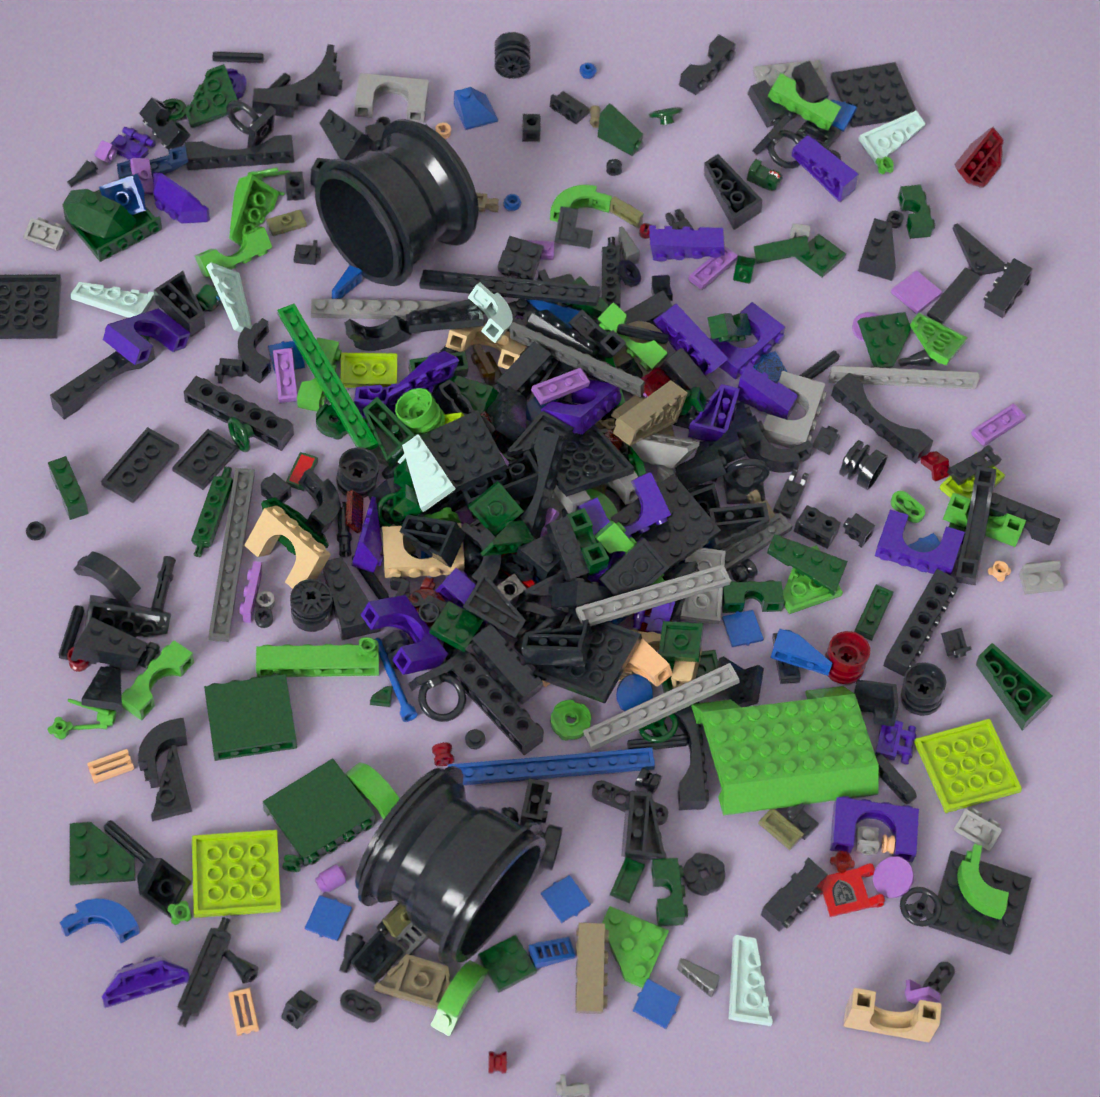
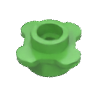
M886 156L882 159H876L875 162L878 165V172L880 174L893 172L894 163L890 157Z
M370 637L359 639L357 655H366L374 658L377 654L376 647L379 645L378 641Z
M56 717L53 725L48 727V733L53 734L56 738L65 739L73 728V724L64 721L62 717Z
M186 901L168 906V912L171 913L172 924L178 925L181 921L188 922L191 920L192 916Z

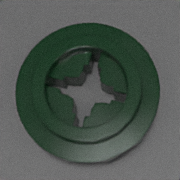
M172 98L163 101L170 111H173L176 107V111L170 114L167 122L170 120L176 122L177 119L182 120L183 116H186L185 110L187 106L182 100Z

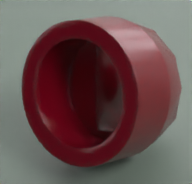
M643 223L640 226V237L644 239L650 238L649 225L651 224Z

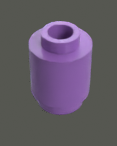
M335 864L319 873L318 877L315 878V882L322 893H329L345 884V878L348 875L343 866L338 867Z

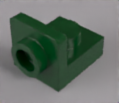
M738 255L733 280L750 284L756 259Z

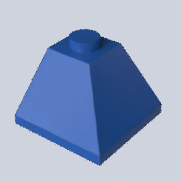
M472 87L454 91V107L465 130L498 122V118L486 94Z
M138 173L99 187L102 196L120 203L131 215L146 210L144 188Z

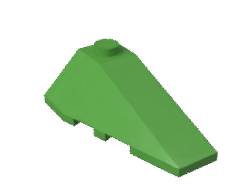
M253 175L239 178L233 198L229 239L241 246L243 233L262 224L267 214L274 209L279 191Z

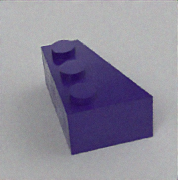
M721 384L709 399L704 412H699L696 419L690 423L688 437L703 441H717L731 425L740 388Z

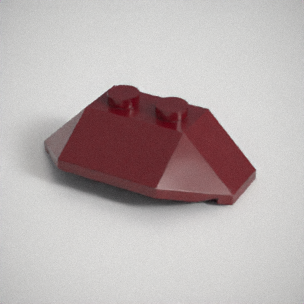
M991 127L972 142L954 164L957 171L968 184L981 188L985 187L1001 167L1004 139L994 127Z

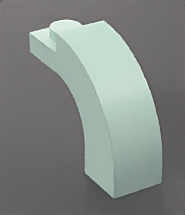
M478 283L468 298L488 317V322L481 332L496 343L510 327L513 319L512 312L507 302L498 292L493 294L482 283Z

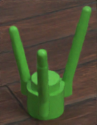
M278 168L248 172L247 176L253 175L263 181V177L284 175L285 172L290 171H278ZM279 191V194H278V195L284 196L285 193Z
M68 699L69 703L98 712L97 721L100 722V724L76 725L71 730L99 728L107 730L108 725H114L116 710L82 706L81 701Z

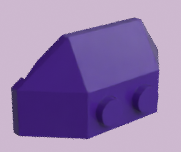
M153 173L155 206L160 211L163 210L173 220H177L182 224L202 223L210 220L209 208L202 205L189 191L164 174Z
M161 956L146 958L138 964H126L122 969L117 970L103 993L104 1007H111L187 983L190 977L188 969Z

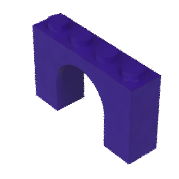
M753 302L747 305L740 313L748 314L751 333L758 341L754 346L739 348L727 341L719 342V339L710 338L728 358L719 368L735 380L742 375L749 362L756 365L762 355L769 354L776 343L780 344L785 337V326Z
M158 308L108 324L102 340L136 365L148 361L153 346L140 336L141 334L158 340L170 351L175 352L186 347L190 332Z
M588 379L590 381L588 387L571 393L572 402L581 405H568L551 401L541 409V412L544 411L574 428L573 433L583 434L621 402L622 396L619 387L610 383Z
M651 472L631 480L640 500L641 509L638 518L632 524L624 526L626 529L624 534L628 538L632 537L631 534L637 531L641 534L649 530V525L653 523L660 525L668 521L667 517L671 515ZM598 497L577 506L579 510L586 509L593 524L592 530L594 535L610 522Z
M890 509L877 545L875 557L898 563L901 566L915 568L920 572L934 574L936 569H939L951 575L965 532L946 526L941 543L936 549L930 552H918L908 547L903 539L909 515Z
M406 595L369 601L361 616L371 630L395 627L406 632L414 641V644L401 646L393 658V662L403 675L434 669L440 666L448 655L437 638L429 633L430 628L420 618L419 613Z
M848 796L836 797L833 805L830 851L851 854L854 846L856 824L865 819H876L885 823L891 830L892 835L895 836V848L892 857H901L907 862L913 863L917 854L918 808H913L910 805L897 806L889 802L876 803L868 799L856 800Z

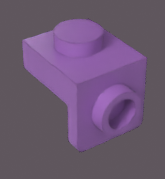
M102 140L94 156L110 164L114 160L118 148Z
M911 979L906 980L905 996L907 1001L916 1006L919 1000L940 1002V993L930 987L921 988L918 983Z

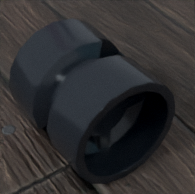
M404 631L390 633L382 640L384 650L388 654V659L394 669H398L393 662L396 653L401 646L410 645V641Z

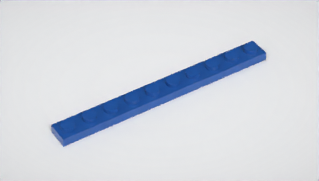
M652 748L458 763L448 764V767L456 766L463 772V785L524 781L529 780V778L536 780L641 771L643 767L654 770L655 762Z

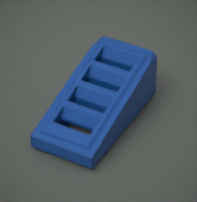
M350 265L332 289V299H341L362 282V270Z
M569 937L529 945L528 948L532 963L536 969L576 958ZM561 945H566L568 951L567 954H564ZM554 947L558 948L560 955H556ZM547 949H550L552 956L548 957ZM542 951L544 958H540L538 952Z

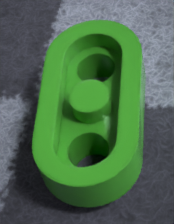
M897 491L892 495L890 503L897 512L909 515L908 520L913 523L923 520L925 508L904 491Z

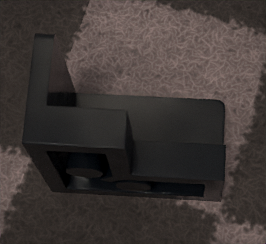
M857 679L854 693L860 711L873 713L874 724L895 726L899 707L897 685Z

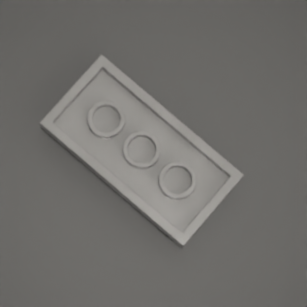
M820 60L810 61L827 89L828 84ZM804 62L754 66L753 72L756 83L766 79L772 89L780 73L794 80L791 76L794 67ZM796 84V91H797V93H801V92H800V89L798 88V86H797V84Z
M700 548L687 557L685 563L697 562L698 567L693 573L722 564L725 566L726 551ZM723 587L687 597L680 612V619L719 624Z

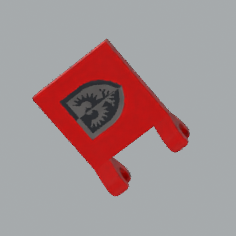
M872 863L856 869L827 875L822 891L830 917L867 908H878L884 905L885 899L883 894L868 898L862 877L874 875L875 868Z

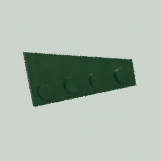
M774 534L767 554L786 566L795 568L800 575H806L814 580L813 583L819 587L823 586L828 589L829 593L833 596L836 593L848 562Z

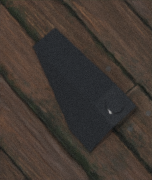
M90 595L85 628L90 619L95 618L133 637L167 634L171 613L113 598Z

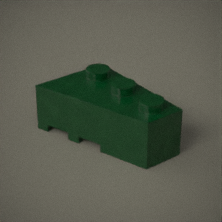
M376 397L363 411L391 469L405 454L402 445L415 437V435Z

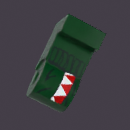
M755 159L748 170L747 181L770 191L776 190L783 179L782 174L777 170H771L761 165L762 161Z

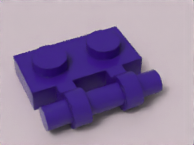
M124 126L122 133L126 134V136L118 134L110 144L118 148V155L131 160L132 158H145L149 154L146 146L154 147L156 142L150 136L142 135L136 129Z
M675 601L653 607L650 617L644 615L646 610L634 613L633 628L640 629L642 622L648 623L647 632L661 634L663 621L670 622Z
M897 720L895 721V726L881 725L875 755L880 753L886 759L895 760L896 754L902 756L901 763L909 764V760L913 756L912 746L917 737L915 733L916 727L911 725L908 726V731L902 729L904 722ZM900 738L905 740L904 746L899 745Z

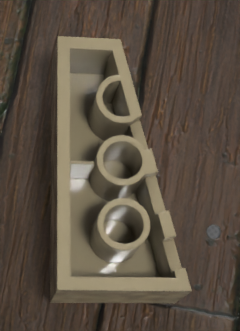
M670 380L628 412L618 417L613 433L631 446L676 423L688 392Z
M578 923L576 928V936H578L576 955L578 960L576 961L575 1013L602 1014L603 1008H607V995H603L604 986L608 985V973H604V964H608V951H604V944L608 943L609 930L605 929V923Z

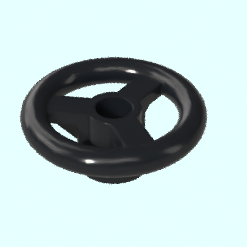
M910 888L908 892L902 895L900 900V910L903 917L915 926H930L941 916V901L928 888ZM922 893L920 900L913 904H906L907 899L911 895ZM928 896L935 903L934 915L927 908L926 901Z

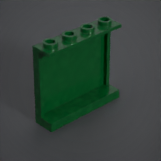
M100 189L95 191L96 193L102 195ZM146 207L145 211L132 215L137 220L132 231L118 238L104 240L71 225L63 209L67 223L100 262L162 230L161 217L155 218Z
M273 674L270 677H253L250 680H233L229 683H212L209 686H204L215 761L297 749L286 674Z
M333 758L262 801L264 812L267 816L271 815L303 859L304 867L317 863L322 856L335 852L341 844L352 841L357 834L370 830L375 824V813Z

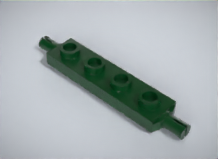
M225 466L222 476L213 477L191 539L192 543L196 546L193 554L195 557H202L204 548L211 547L233 486V479L230 478L231 467L227 468Z

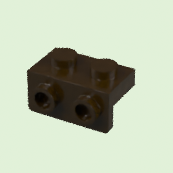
M480 344L474 345L471 359L478 368L481 378L484 379L486 385L492 386L497 384V380L503 374L489 351L484 352Z

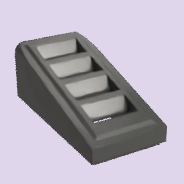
M621 226L619 227L618 241L623 258L637 264L640 251L624 227Z
M410 922L392 943L402 948L404 953L401 956L404 957L406 954L411 955L429 938ZM413 930H418L422 935L419 937ZM408 935L415 940L414 943L407 938ZM401 941L409 946L408 950L400 944Z
M680 958L677 970L708 996L712 997L720 976Z

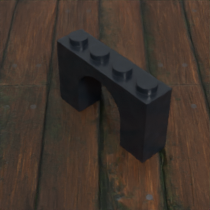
M810 60L794 67L791 76L796 81L803 100L810 103H818L828 99L830 94ZM765 79L751 85L747 94L766 127L775 126L785 115L791 120L798 115L797 113L789 111L785 106L773 102L768 97L771 88Z

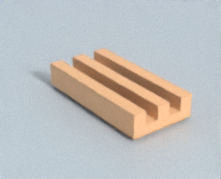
M127 749L87 763L94 784L134 770ZM125 763L128 764V765L119 767V768H117V769H114L115 767H117V766H119V765H122V764H125ZM105 770H111L96 776L97 773L103 772Z
M250 988L229 992L237 1036L242 1035V1033L249 1034L250 1031H259ZM243 994H247L253 1021L251 1026L248 1023ZM235 996H238L245 1026L240 1028L234 1001Z

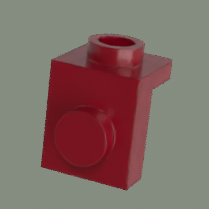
M929 452L927 455L920 457L921 464L931 470L933 481L936 482L950 476L947 473L948 468H950L949 459L939 452Z

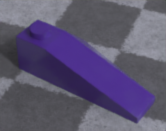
M446 351L432 353L387 393L384 401L385 404L388 405L399 400L404 393L412 389H427L451 379L458 365V358Z
M372 496L351 566L374 573L376 565H381L384 555L380 554L382 541L376 497Z

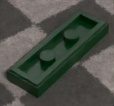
M807 236L753 246L757 264L810 254Z
M877 584L875 585L854 632L868 640H873L893 596V591Z

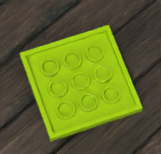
M990 719L916 738L914 741L945 813L1017 794L1022 790Z
M277 830L192 835L194 918L281 912Z

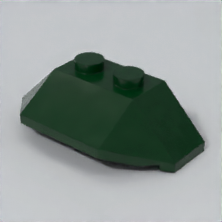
M89 189L71 190L62 204L71 225L104 240L118 238L132 231L137 223V220L120 203Z
M458 375L449 379L457 385L461 395L469 400L473 410H478L481 416L484 412L486 413L484 417L488 415L486 409L496 400L499 394L493 386ZM446 381L439 383L436 387V390L441 384L445 383Z
M276 497L262 501V510L272 506L282 508L284 513L297 521L303 530L312 535V538L324 545L325 548H328L329 543L325 535H316L305 524L307 519L297 510L281 503ZM281 535L277 541L285 546L290 553L296 555L292 542L287 537Z

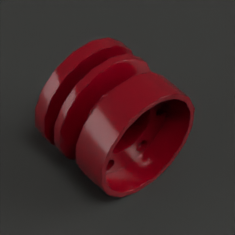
M843 631L832 637L825 657L832 662L828 675L832 681L848 685L855 683L857 679L860 680L869 660L871 650L868 641L862 635L856 632Z

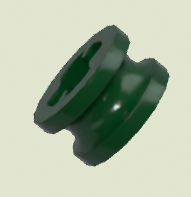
M291 854L284 856L285 862L282 864L284 870L289 872L301 871L300 864L303 862L301 857Z

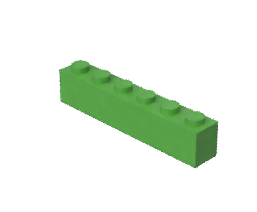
M359 645L256 646L257 677H270L273 674H286V677L379 676V645L376 647L377 654L374 658L366 655H357Z

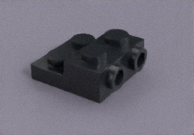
M509 236L497 266L498 271L505 276L514 275L518 279L534 280L544 246Z

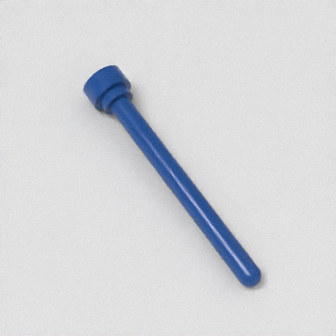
M376 638L375 640L379 644V656L401 705L400 716L404 722L412 721L418 716L417 711L406 699L394 668L390 664L388 654L384 650L382 640Z

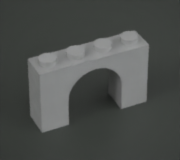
M359 73L354 104L355 116L372 118L374 103L377 98L384 94L393 93L401 95L407 100V120L424 123L429 80Z
M782 371L779 382L798 395L796 403L803 407L806 415L798 420H786L767 414L764 422L765 431L762 433L768 442L793 448L807 441L811 442L812 435H809V433L815 430L817 421L814 418L815 416L819 417L822 406H819V403H824L827 392L824 391L825 383Z
M635 471L634 474L602 484L613 488L625 505L638 499L631 480L638 477ZM557 486L553 490L568 513L578 511L577 506L591 500L586 491L566 497Z

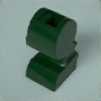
M701 387L685 390L688 394L679 415L687 414L693 405L697 411L704 412L707 399Z

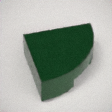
M393 686L383 687V689L374 693L370 699V705L390 707Z

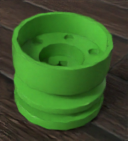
M412 389L404 393L396 404L395 412L397 417L415 436L418 434L421 436L443 426L445 423V415L442 409L426 389Z

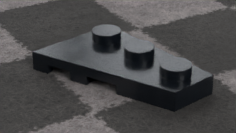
M101 666L81 698L82 706L122 711L121 669Z

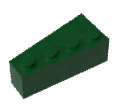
M993 643L978 656L976 666L1023 731L1050 704L1053 695Z

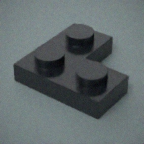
M561 206L554 242L590 249L593 230L576 227L579 209Z

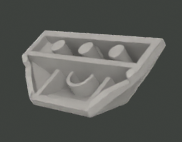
M655 433L631 445V447L642 461L650 462L651 465L660 464L665 465L666 468H675L699 447V442Z

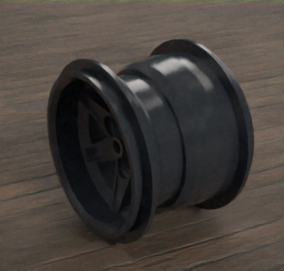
M398 119L391 122L383 131L380 151H367L348 161L343 159L329 160L320 168L315 185V201L319 217L333 245L349 265L362 270L364 278L377 284L399 286L405 283L411 276L413 265L431 251L436 240L448 245H462L472 238L476 230L479 205L476 190L468 170L456 151L439 133L419 122L407 119Z
M458 767L435 768L423 775L404 793L373 835L361 858L355 876L358 899L365 906H372L378 902L397 901L406 908V913L411 923L439 946L438 958L441 962L445 964L453 961L458 963L465 962L474 956L493 937L530 885L546 848V841L542 838V827L536 822L529 823L523 827L493 808L475 807L466 800L463 772Z

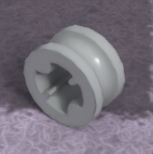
M262 591L257 595L256 600L259 609L268 608L271 610L274 607V595L271 592ZM267 598L268 603L264 604L263 599Z

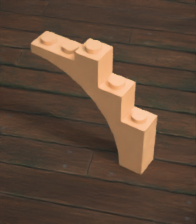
M643 638L624 669L648 679L657 687L673 675L669 663ZM542 681V682H543L542 685H543L544 687H546V686H548V685L550 684V683H547V682H545V681Z

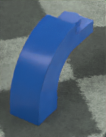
M89 899L75 904L77 913L68 914L59 922L65 937L91 924L108 926L114 931L120 943L140 934L139 926L133 915L121 904L108 899Z

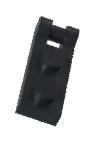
M987 445L976 454L948 468L947 473L960 486L975 477L977 466L993 468L1002 459L999 455L993 453V448L990 445Z

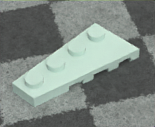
M914 111L860 135L858 139L876 164L877 158L882 159L890 156L923 129L925 122L918 112Z
M212 262L209 263L206 267L234 330L241 332L244 327L251 330L252 324L240 273Z
M79 282L71 293V299L129 318L145 313L155 299L154 292L150 291L148 294H145L135 289H132L130 292L123 291L120 287L108 289L104 288L103 285Z
M418 434L402 446L420 509L424 512L454 491L455 487Z
M739 935L733 937L729 1020L771 1026L773 1021L772 1016L769 1014V1001L765 994L764 976L761 974V961L756 938Z

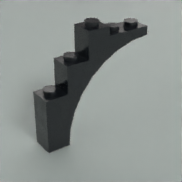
M327 44L326 54L321 64L305 79L283 87L254 88L252 109L257 114H263L269 106H272L276 109L275 116L294 118V111H298V105L316 107V100H320V95L337 96L338 89L342 90V79H339L340 72L336 71V65H333L337 61V52H334V45Z
M743 401L736 404L735 419L720 439L702 453L675 467L677 478L686 489L727 474L725 466H728V463L745 457L744 449L747 448L746 446L764 439L762 432L765 431L762 421H758L756 416L752 415L750 407H745Z

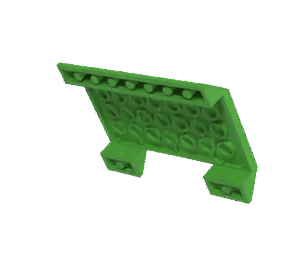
M844 686L806 690L807 700L749 707H740L731 699L692 704L696 723H703L722 790L718 799L723 816L798 806L801 803L806 805L835 801L836 797L842 796L858 798L878 795L879 765L855 693Z

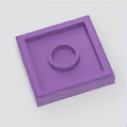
M917 270L891 290L895 297L916 314L936 301L943 293Z

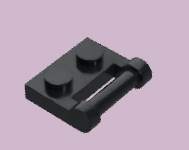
M806 120L796 132V135L802 140L807 136L805 132L810 133L824 141V143H821L817 140L820 145L828 149L841 134V130L833 125L827 131L826 129L819 128L810 120Z

